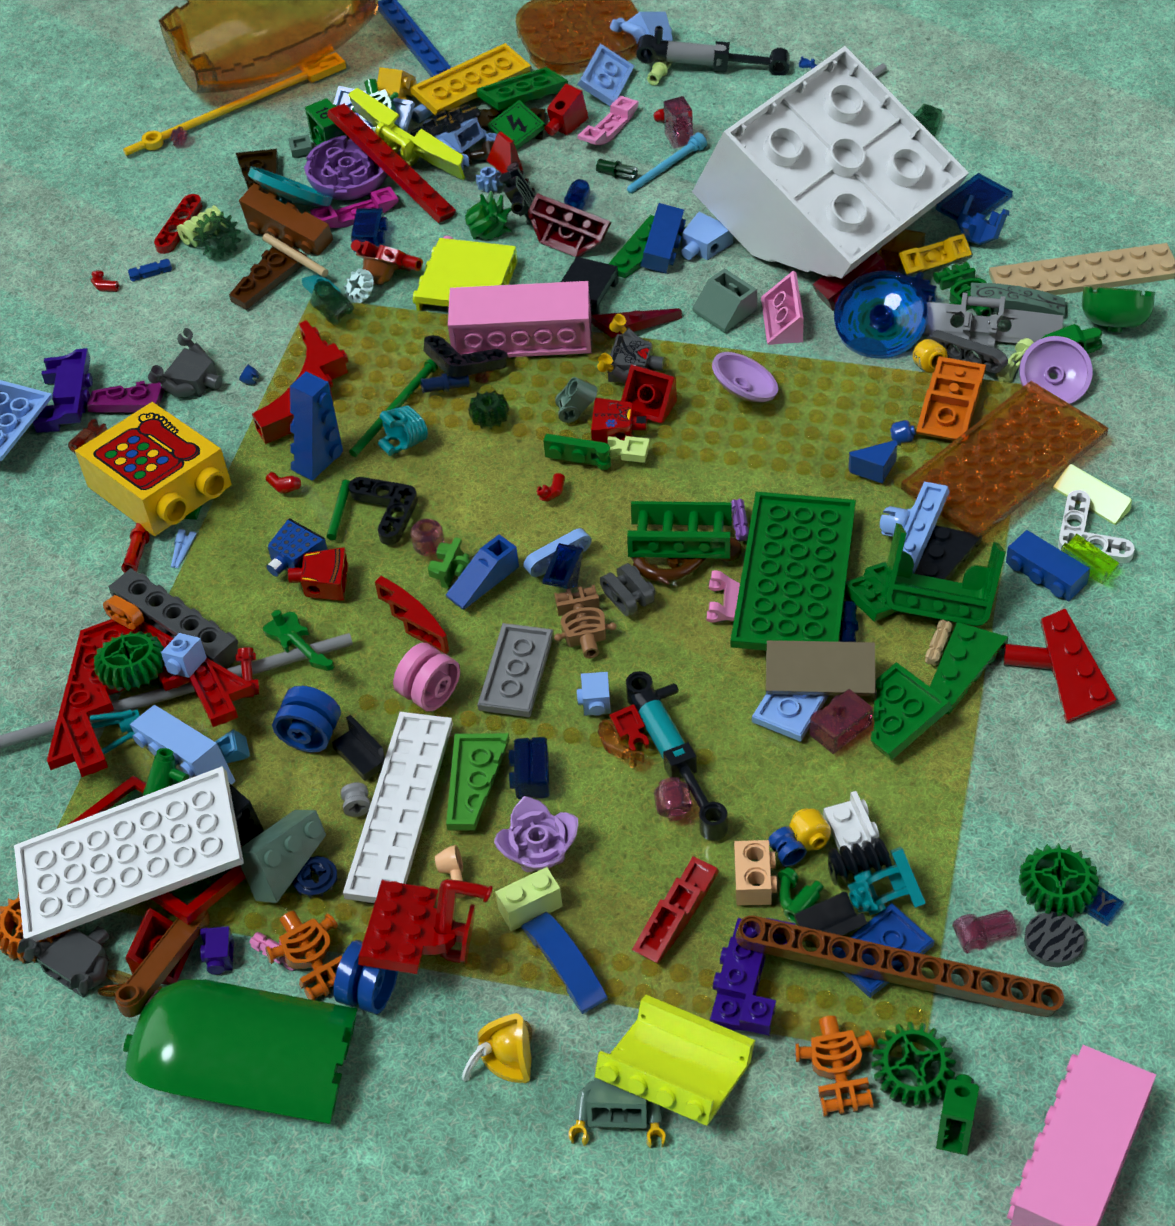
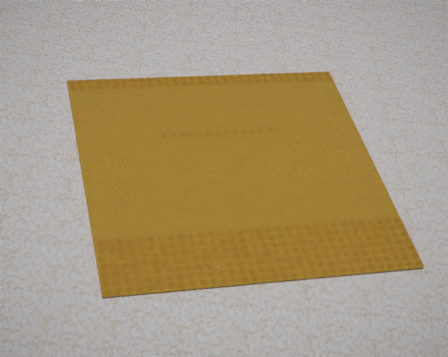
M316 298L310 299L299 323L307 320L312 328H317L322 341L326 340L328 345L335 343L340 350L345 351L349 361L346 363L348 373L333 379V387H331L332 401L343 452L312 481L291 470L294 454L290 451V444L294 443V434L291 433L265 444L256 431L254 420L252 419L228 469L232 486L214 499L169 594L173 597H179L190 609L195 608L206 620L214 621L225 633H232L238 640V649L245 647L253 648V653H256V660L285 652L279 641L266 637L263 631L264 625L273 620L271 613L275 610H281L282 614L287 612H295L297 614L300 625L307 627L310 634L308 636H301L309 645L350 633L353 645L323 654L327 659L333 660L335 667L330 671L311 667L309 659L254 674L253 679H258L259 695H254V698H241L233 701L232 703L237 711L238 718L225 724L212 727L196 692L138 708V712L141 716L153 705H156L214 742L233 729L247 738L250 757L227 763L235 779L232 786L251 802L264 831L294 810H316L326 836L311 857L320 856L332 861L337 870V882L333 884L332 891L327 890L322 897L320 895H313L311 899L306 894L300 895L293 886V883H291L279 901L272 903L256 901L245 878L208 909L210 916L208 928L229 926L232 933L253 937L256 932H260L267 936V939L270 938L279 942V937L287 933L279 919L287 912L294 910L302 924L313 918L320 923L325 919L324 916L327 913L335 919L338 927L336 929L331 928L327 932L330 936L329 951L344 954L346 948L353 941L364 940L375 903L344 899L343 891L368 813L359 817L346 815L343 811L344 801L340 793L341 789L347 784L363 783L368 788L367 798L371 804L381 770L364 781L333 749L332 742L349 731L346 717L351 715L382 746L384 757H386L399 712L452 718L453 726L406 884L439 889L441 882L451 879L450 874L438 872L435 864V855L449 846L457 845L463 861V881L487 887L491 885L493 887L490 898L486 903L483 902V899L466 895L463 898H456L454 912L456 922L466 923L470 905L475 904L474 924L467 963L450 962L441 957L440 954L422 955L419 968L569 996L565 984L539 948H535L522 927L511 932L498 910L495 891L537 872L523 871L521 865L506 858L494 844L497 833L502 829L510 828L513 808L524 796L542 802L554 816L565 812L578 817L577 836L566 851L564 861L548 868L560 887L563 906L549 914L566 931L593 970L607 995L608 1000L604 1003L639 1009L640 1001L646 994L710 1021L717 995V990H713L715 973H721L723 967L720 964L721 951L723 947L728 948L730 938L733 937L737 919H743L751 915L792 923L784 915V909L779 899L781 881L778 873L786 867L779 861L777 852H775L776 869H770L771 876H776L777 893H771V905H736L734 841L768 840L770 835L776 830L786 826L789 827L791 819L797 811L813 808L820 811L823 815V808L850 801V792L857 791L860 800L864 799L869 810L868 817L870 822L874 821L877 825L879 838L888 849L892 866L895 865L890 851L900 846L903 848L926 904L915 908L909 895H904L884 903L885 907L892 903L934 940V946L924 955L939 958L986 668L982 671L981 677L968 688L967 694L950 715L945 714L891 761L877 750L871 742V733L874 731V701L877 698L876 679L897 662L930 686L939 664L936 666L927 664L925 662V655L930 648L929 645L934 632L937 630L938 622L942 619L896 611L874 622L845 594L839 642H875V696L829 695L800 742L752 723V715L766 695L767 651L731 648L730 640L734 621L723 620L714 623L706 621L709 603L718 602L723 605L724 589L720 591L709 590V580L711 579L712 571H721L740 583L747 541L740 542L742 552L736 560L728 562L717 558H706L694 572L681 579L669 581V585L648 580L641 576L646 582L649 581L656 591L654 602L645 607L636 602L637 611L628 616L622 614L606 596L600 584V577L609 572L618 577L617 568L626 563L633 566L634 562L631 557H628L627 547L628 530L637 531V524L631 523V501L731 502L733 499H742L745 505L747 526L750 528L755 493L757 491L856 500L846 580L849 581L863 576L867 567L882 562L887 563L893 537L885 536L881 533V515H889L883 513L884 509L889 506L911 509L925 481L949 487L950 492L936 522L937 526L982 535L980 545L977 548L974 547L967 560L961 562L956 568L954 575L949 579L950 581L962 583L964 574L969 567L974 565L988 566L993 542L999 543L1005 551L1029 403V395L1024 390L1022 384L983 379L965 442L921 434L913 435L914 440L911 442H901V445H897L896 462L882 484L850 473L848 470L849 452L893 441L890 428L893 423L908 420L911 426L914 425L917 430L924 399L933 373L642 338L653 344V356L665 358L663 371L657 372L676 377L677 402L664 423L647 419L646 431L633 430L632 437L650 439V447L645 463L621 460V455L610 457L611 467L609 469L601 470L597 465L545 457L543 442L546 434L592 441L591 425L594 401L581 413L577 420L571 423L562 422L558 417L559 407L555 403V397L563 390L571 378L577 377L597 387L596 398L621 401L625 384L621 382H608V371L600 372L597 368L600 355L602 353L611 354L616 337L611 338L605 333L591 332V353L508 357L507 366L504 369L468 375L469 387L449 389V392L441 390L423 394L420 385L401 407L410 406L424 419L428 428L427 439L411 448L401 450L389 456L378 446L379 440L387 436L383 427L357 457H353L350 455L349 450L379 418L380 413L389 407L422 370L426 360L431 359L423 351L424 338L432 335L440 336L450 344L448 314L336 300L320 303ZM299 323L257 410L269 405L280 397L294 383L303 368L307 348L302 341ZM722 352H733L756 361L775 378L778 384L776 396L766 402L745 401L733 396L724 389L714 375L712 362L715 356ZM438 366V369L427 378L439 377L445 372ZM398 440L389 441L394 447L400 444ZM270 472H274L280 478L294 476L300 478L301 487L298 490L281 494L265 478ZM556 473L563 474L565 482L562 494L548 502L540 500L536 493L537 488L543 485L550 487L553 475ZM357 477H366L406 484L416 489L418 502L399 542L393 545H385L379 539L378 526L388 506L356 501L351 498L350 491L336 540L331 541L327 539V532L343 480L351 481ZM382 490L378 492L377 495L384 496L387 495L389 491ZM396 512L392 515V517L399 518L403 516L404 513ZM289 518L324 537L328 550L345 548L349 565L344 601L306 597L301 583H289L288 571L284 570L275 577L267 570V565L271 562L268 544ZM732 518V526H724L723 532H730V537L736 539ZM648 525L647 531H662L663 525ZM673 525L672 531H688V525ZM698 525V531L713 532V525ZM582 528L592 539L590 547L585 552L539 577L531 576L524 568L523 564L528 555L575 529ZM500 534L517 547L519 568L466 609L462 610L446 597V593L459 577L454 576L449 589L441 587L439 579L429 577L428 566L432 560L443 562V560L437 559V547L440 542L451 544L454 537L461 538L460 548L470 556L469 560L471 561L481 547ZM645 557L650 564H655L658 568L671 569L667 564V558ZM381 575L407 591L434 616L447 635L449 652L446 655L459 663L460 676L455 690L449 699L434 711L423 710L413 703L412 700L404 698L394 690L393 679L398 664L413 646L424 642L405 633L403 621L392 616L390 605L378 598L375 581ZM1000 578L988 621L980 626H969L992 632ZM595 585L596 594L599 597L600 608L598 609L604 612L605 624L613 622L617 626L613 631L610 629L606 630V640L596 642L599 654L591 659L585 658L581 645L569 647L565 638L558 642L553 637L530 717L478 710L477 704L502 623L553 629L554 636L557 633L561 634L562 616H558L554 593H563L569 588L571 593L578 592L577 587L582 586L583 589ZM950 621L953 626H952L951 634H950V636L948 637L947 644H948V642H949V640H950V637H951V635H952V633H953V630H954V628H955L957 622H952V621ZM294 644L289 646V650L297 648ZM235 660L226 669L241 665V662H236ZM637 671L648 673L652 677L655 690L673 683L678 686L679 692L677 694L663 698L661 701L684 742H689L697 756V773L693 775L709 802L723 804L727 810L728 830L724 838L710 841L701 835L699 826L700 808L683 778L674 782L671 781L664 769V760L647 730L642 732V734L646 735L649 739V749L646 750L644 744L638 742L634 745L636 748L635 755L629 751V739L620 740L610 721L609 715L630 706L627 701L626 679L631 673ZM608 672L611 713L598 716H584L583 705H578L577 689H582L581 674ZM159 677L158 679H151L149 684H142L140 688L132 687L130 691L127 689L123 690L118 700L163 688ZM294 686H308L321 690L331 696L340 706L341 716L326 749L320 752H306L295 749L280 740L273 731L272 723L281 708L287 691ZM119 724L105 726L98 741L100 748L106 747L128 733H122ZM509 733L510 740L476 830H447L446 820L455 734ZM129 739L104 754L108 768L81 777L57 829L68 825L130 777L136 776L146 783L155 756L145 747L141 748L134 739ZM134 789L109 809L143 796V793ZM832 834L823 848L807 851L805 857L800 862L789 867L799 876L795 888H790L792 899L796 897L805 885L811 886L814 881H819L824 886V889L819 893L821 899L818 903L841 892H846L849 896L848 884L855 882L852 873H849L847 883L843 881L841 876H838L837 885L833 884L828 869L829 850L835 848L839 852ZM692 856L718 868L719 873L682 933L659 964H656L633 952L632 948L659 900L665 899L676 877L680 879ZM871 868V874L875 873V869ZM231 869L172 890L169 893L187 904ZM311 871V880L314 883H318L319 877L314 871ZM888 876L872 883L878 897L894 890ZM151 899L117 911L144 917L147 909L152 908L172 922L177 919L176 916ZM853 906L855 913L864 914L867 923L880 913L870 915L868 911L859 912ZM859 927V928H857V929H855V930H853V931H851V932H848V933H846V934H844V935H842V936L850 937V936L853 935L856 931H858L861 927ZM315 934V935L312 937V939L310 940V942H312V941L314 940V938L317 936V934ZM321 941L316 949H322L324 946L323 941ZM455 942L452 949L461 950L462 943ZM802 942L805 950L809 952L816 951V948L807 947L805 942ZM766 954L756 996L776 1000V1011L772 1016L770 1034L811 1041L812 1037L822 1036L819 1019L833 1015L837 1017L840 1032L852 1030L857 1038L865 1035V1031L869 1030L873 1037L875 1048L869 1046L861 1049V1051L873 1053L874 1049H880L877 1045L879 1038L887 1040L885 1037L886 1030L889 1029L896 1034L895 1027L897 1024H901L904 1031H906L908 1022H913L914 1030H919L920 1024L924 1023L926 1025L924 1032L927 1033L934 992L889 982L874 996L869 998L841 971ZM921 968L925 978L934 979V973L931 969ZM912 1042L919 1051L925 1050L924 1045ZM901 1045L895 1047L889 1056L903 1058Z

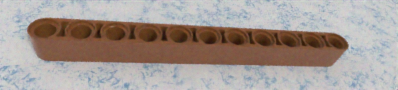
M751 915L744 917L736 931L737 943L747 950L1030 1015L1051 1016L1064 1002L1062 990L1051 983ZM746 927L754 928L758 936L749 938L744 934L743 929ZM775 934L783 935L787 940V944H777L772 936ZM802 942H813L816 946V951L809 952L805 950ZM839 947L843 949L846 957L843 959L835 957L832 953V948ZM861 955H871L875 959V965L865 964ZM891 962H901L905 967V971H895ZM921 968L931 969L934 973V979L925 978ZM957 974L961 976L964 985L958 986L954 984L951 975ZM981 981L989 982L993 986L994 992L988 993L984 991ZM1011 988L1019 989L1023 994V1000L1016 999L1011 993ZM1041 995L1049 996L1053 1001V1007L1046 1006L1041 1000Z

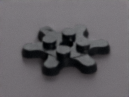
M468 104L450 110L449 113L447 110L440 111L431 119L424 121L422 127L412 130L410 135L414 137L420 129H423L432 136L455 131L461 127V123L480 115L481 111L476 106L471 108Z

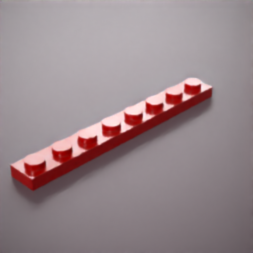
M345 103L328 110L327 117L437 223L443 222L455 215L456 210Z

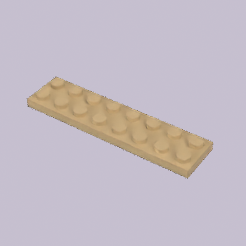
M1162 243L990 267L989 275L992 283L1021 286L1054 295L1083 292V287H1092L1093 290H1097V287L1111 288L1175 279V258L1168 244Z

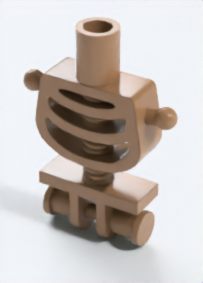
M595 585L583 589L582 586L577 587L578 592L571 593L570 588L566 589V592L557 594L555 592L554 598L558 616H562V633L555 634L554 639L559 642L565 638L569 647L581 645L585 658L591 659L599 654L596 642L606 640V630L610 629L613 631L617 626L613 622L605 624L604 612L598 609L600 605Z

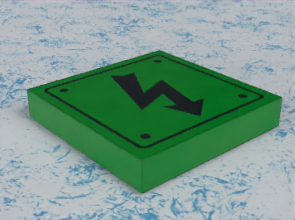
M520 100L487 124L491 132L498 134L501 131L513 140L516 150L538 135L546 126Z

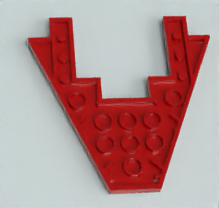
M113 619L80 630L47 757L50 770L76 762L81 777L108 768L89 720L92 715L106 714L114 711L109 695L121 691H118L116 688L109 689L96 676L94 656L97 655V649L103 648V643L110 642L111 637L117 638L121 634L127 635L130 631L134 634L142 631L144 634L151 633L152 636L158 637L164 648L174 638L145 621L134 630L119 624ZM208 658L189 678L168 673L165 666L163 667L164 672L158 674L165 691L191 682L212 727L238 718L237 711L232 702L254 694L250 682Z

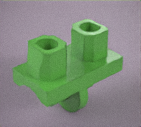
M454 537L451 544L440 542L436 554L437 559H441L443 562L432 560L428 566L429 577L439 579L443 588L449 589L454 576L459 577L471 562L469 560L470 556L460 548L461 538Z

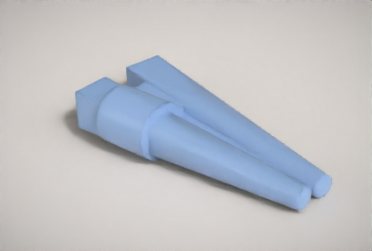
M178 530L174 543L175 549L171 568H179L197 536L195 531H190L189 535L186 536V530Z

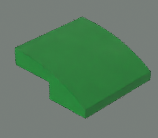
M886 562L867 567L863 576L846 581L845 594L874 622L896 612L888 606L885 600Z

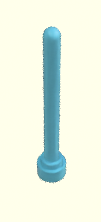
M699 132L695 133L690 137L686 146L627 187V191L634 193L692 151H701L707 147V140L704 135Z

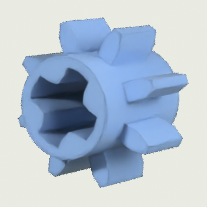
M493 167L481 169L480 175H476L478 190L483 189L486 193L498 191V186L503 185L499 181L500 171H496Z

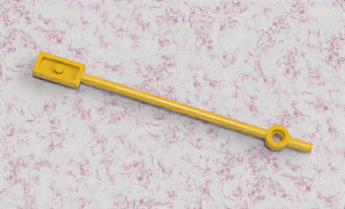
M336 52L302 66V72L175 127L163 132H146L141 138L142 141L123 148V152L128 156L142 149H159L164 144L163 140L306 79L311 83L346 69V62Z

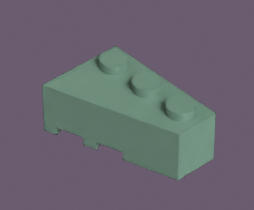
M294 810L241 847L244 864L240 866L256 901L277 903L326 836L316 810Z

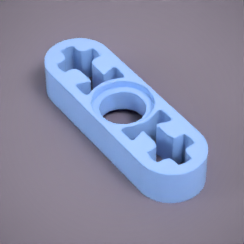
M582 528L575 529L528 555L523 564L524 568L531 576L539 577L585 552L590 547L592 539Z

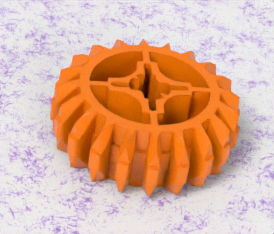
M18 892L17 899L12 900L8 898V906H0V950L5 955L8 954L9 958L13 961L18 958L19 961L25 963L26 960L23 958L24 952H17L19 941L24 939ZM15 924L18 925L15 929V935L11 936L13 927L15 926ZM70 929L37 942L48 941L52 943V939L67 934ZM34 956L33 960H31V961H33V962L35 963L36 960H37V957Z

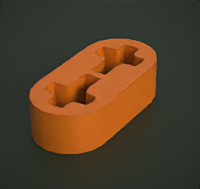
M114 595L103 602V608L107 615L119 624L134 630L144 623L142 612L137 606L125 599Z

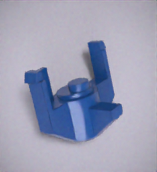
M967 194L956 221L961 233L965 235L967 241L978 245L998 239L1007 215L1009 216V210L1003 209L1000 214L992 211L989 220L985 219L986 215L976 213V216H970L967 213L974 196Z

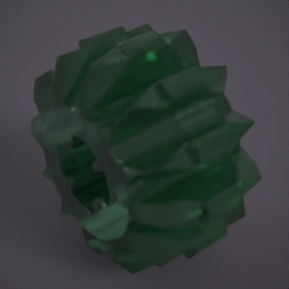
M486 390L484 394L477 393L476 397L471 398L468 412L474 425H479L481 429L486 426L492 429L495 425L501 427V423L507 421L509 404L504 394L498 395L496 390L488 393Z

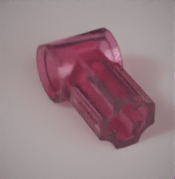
M1008 910L978 918L974 914H967L959 917L952 924L965 953H970L969 950L976 948L982 950L988 943L1015 936L1017 932L1015 919Z

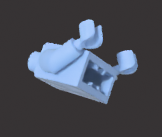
M639 12L626 22L623 18L613 19L610 25V29L615 32L623 30L631 34L637 44L639 38L643 35L649 34L654 36L656 26L663 27L662 40H673L672 28L669 26L666 12Z
M477 117L461 123V127L455 131L444 132L434 136L458 153H462L479 140L495 141L497 134H487L486 130L480 127ZM462 154L464 157L461 165L462 170H464V165L469 167V158L466 154Z

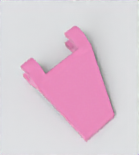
M712 571L711 579L709 580V590L720 591L724 589L723 605L718 602L709 603V611H707L706 617L708 622L734 621L740 583L721 571Z

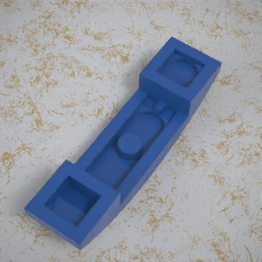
M548 912L522 925V929L535 948H539L561 978L566 986L568 995L582 1014L608 1000L600 982L580 950L561 925Z

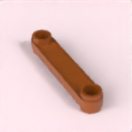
M208 909L198 915L189 925L177 918L127 982L117 990L115 1001L123 1016L135 1017L142 1012L144 1005L200 935V929L208 928L210 921Z

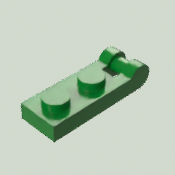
M546 434L544 437V451L547 458L597 465L601 470H607L611 467L610 446L607 443Z

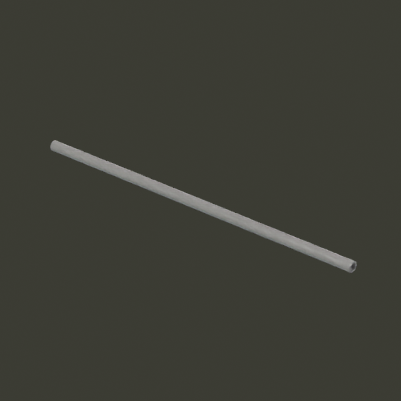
M350 633L310 644V646L318 654H325L352 646L353 642ZM296 648L289 650L288 653L282 652L252 661V674L254 675L308 658ZM241 665L227 669L242 678ZM191 682L165 691L164 688H159L112 702L114 711L109 713L123 712L130 709L135 710L195 692ZM57 719L0 735V749L53 734Z

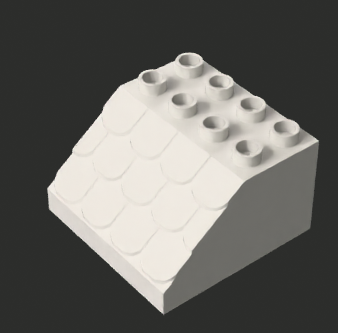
M844 46L726 129L692 193L752 256L770 262H780L805 272L813 271L828 277L843 278L955 191L969 172Z

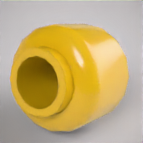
M932 339L922 340L915 346L913 351L914 363L928 373L935 371L938 356L948 358L947 350L940 343Z
M813 808L797 811L789 825L795 833V839L800 841L807 851L823 848L831 835L830 825L820 811Z

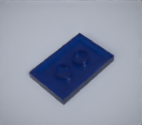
M977 173L936 205V210L957 221L966 199L965 196L970 194L974 197L967 214L976 216V213H981L988 216L992 211L1009 200L1013 195V191Z

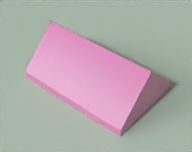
M792 271L761 297L768 345L803 342L804 319L797 273Z

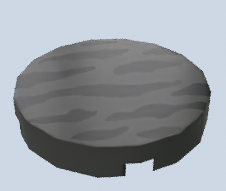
M1051 912L1050 914L1041 913L1031 919L1027 925L1024 944L1027 952L1032 958L1034 956L1035 959L1039 960V963L1059 968L1069 966L1075 962V959L1080 957L1084 948L1085 936L1081 926L1073 918L1063 913L1062 916H1058L1057 912Z

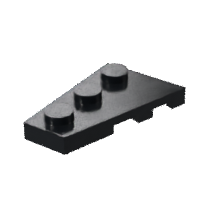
M935 525L920 559L916 574L949 580L961 562L967 560L974 547L977 548L980 545L982 535Z

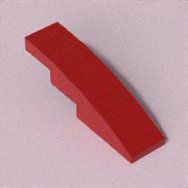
M381 575L375 581L378 598L390 605L392 616L403 621L405 633L447 654L449 652L447 635L434 616L407 591Z
M692 856L680 879L676 877L665 899L659 900L632 951L659 964L706 896L719 873L718 868Z

